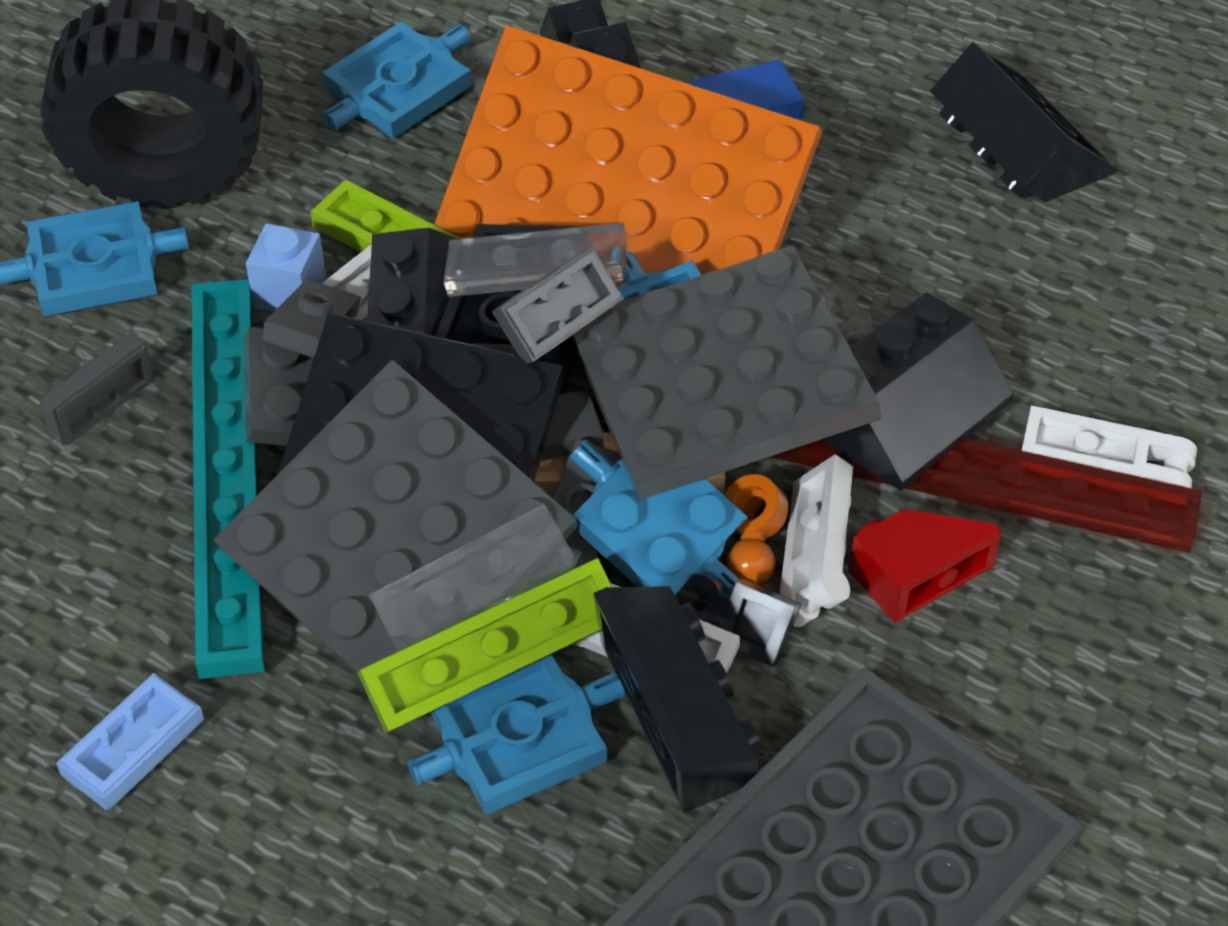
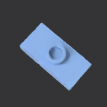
M153 673L56 762L60 775L106 811H109L204 721L202 709Z

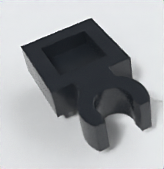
M701 572L691 575L689 582L705 589L709 597L705 609L691 604L699 620L704 622L716 621L720 623L719 628L740 636L738 652L772 667L778 664L802 604L745 579L736 581L731 594L727 592L723 581L712 573Z

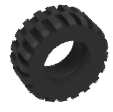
M110 0L108 7L98 3L82 11L81 19L77 17L63 28L61 37L55 41L51 53L40 115L43 118L42 130L45 139L51 147H54L53 154L65 169L73 168V176L87 187H90L92 184L99 187L101 195L115 201L119 196L129 199L131 202L139 201L140 207H147V203H161L162 208H177L179 202L189 200L191 205L206 201L210 198V192L213 191L217 195L235 183V178L238 179L245 174L251 165L252 156L257 151L259 141L263 79L260 76V65L256 55L250 49H247L245 39L233 27L226 30L224 28L225 21L210 10L203 14L194 10V3L186 0H177V3L162 0ZM134 90L156 91L173 96L185 102L194 110L173 116L152 115L125 105L114 95Z

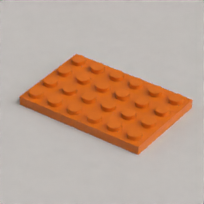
M506 25L434 225L471 243L477 224L588 226L594 249L617 288L624 282L615 270L613 261L619 254H622L627 263L625 256L627 251L635 253L644 273L666 271L693 260L700 274L704 275L708 272L732 266L780 249L823 131L819 126Z

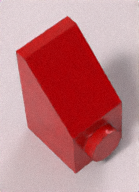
M903 509L883 521L880 519L873 520L858 531L856 536L853 537L848 572L890 619L896 623L994 567L1002 532L994 523Z

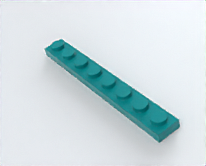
M249 279L191 284L195 665L199 679L265 672L262 587L213 541L259 494L257 443L246 442L244 337L248 327H253V308Z

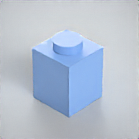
M265 224L246 261L254 308L274 312L306 279L318 283H323L326 280L320 233Z

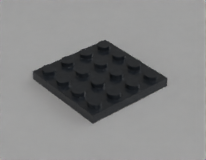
M328 312L278 474L393 360L533 482L535 481L565 376L562 365L540 360L527 364L518 355Z

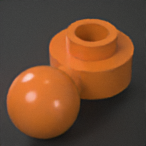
M750 474L739 478L731 484L724 495L747 516L735 531L740 535V541L730 548L726 557V567L740 580L745 579L761 586L771 579L776 567L775 555L772 549L765 543V539L773 536L783 526L788 514V500L785 493L769 478L759 474ZM766 505L763 513L753 519L756 510L760 506Z

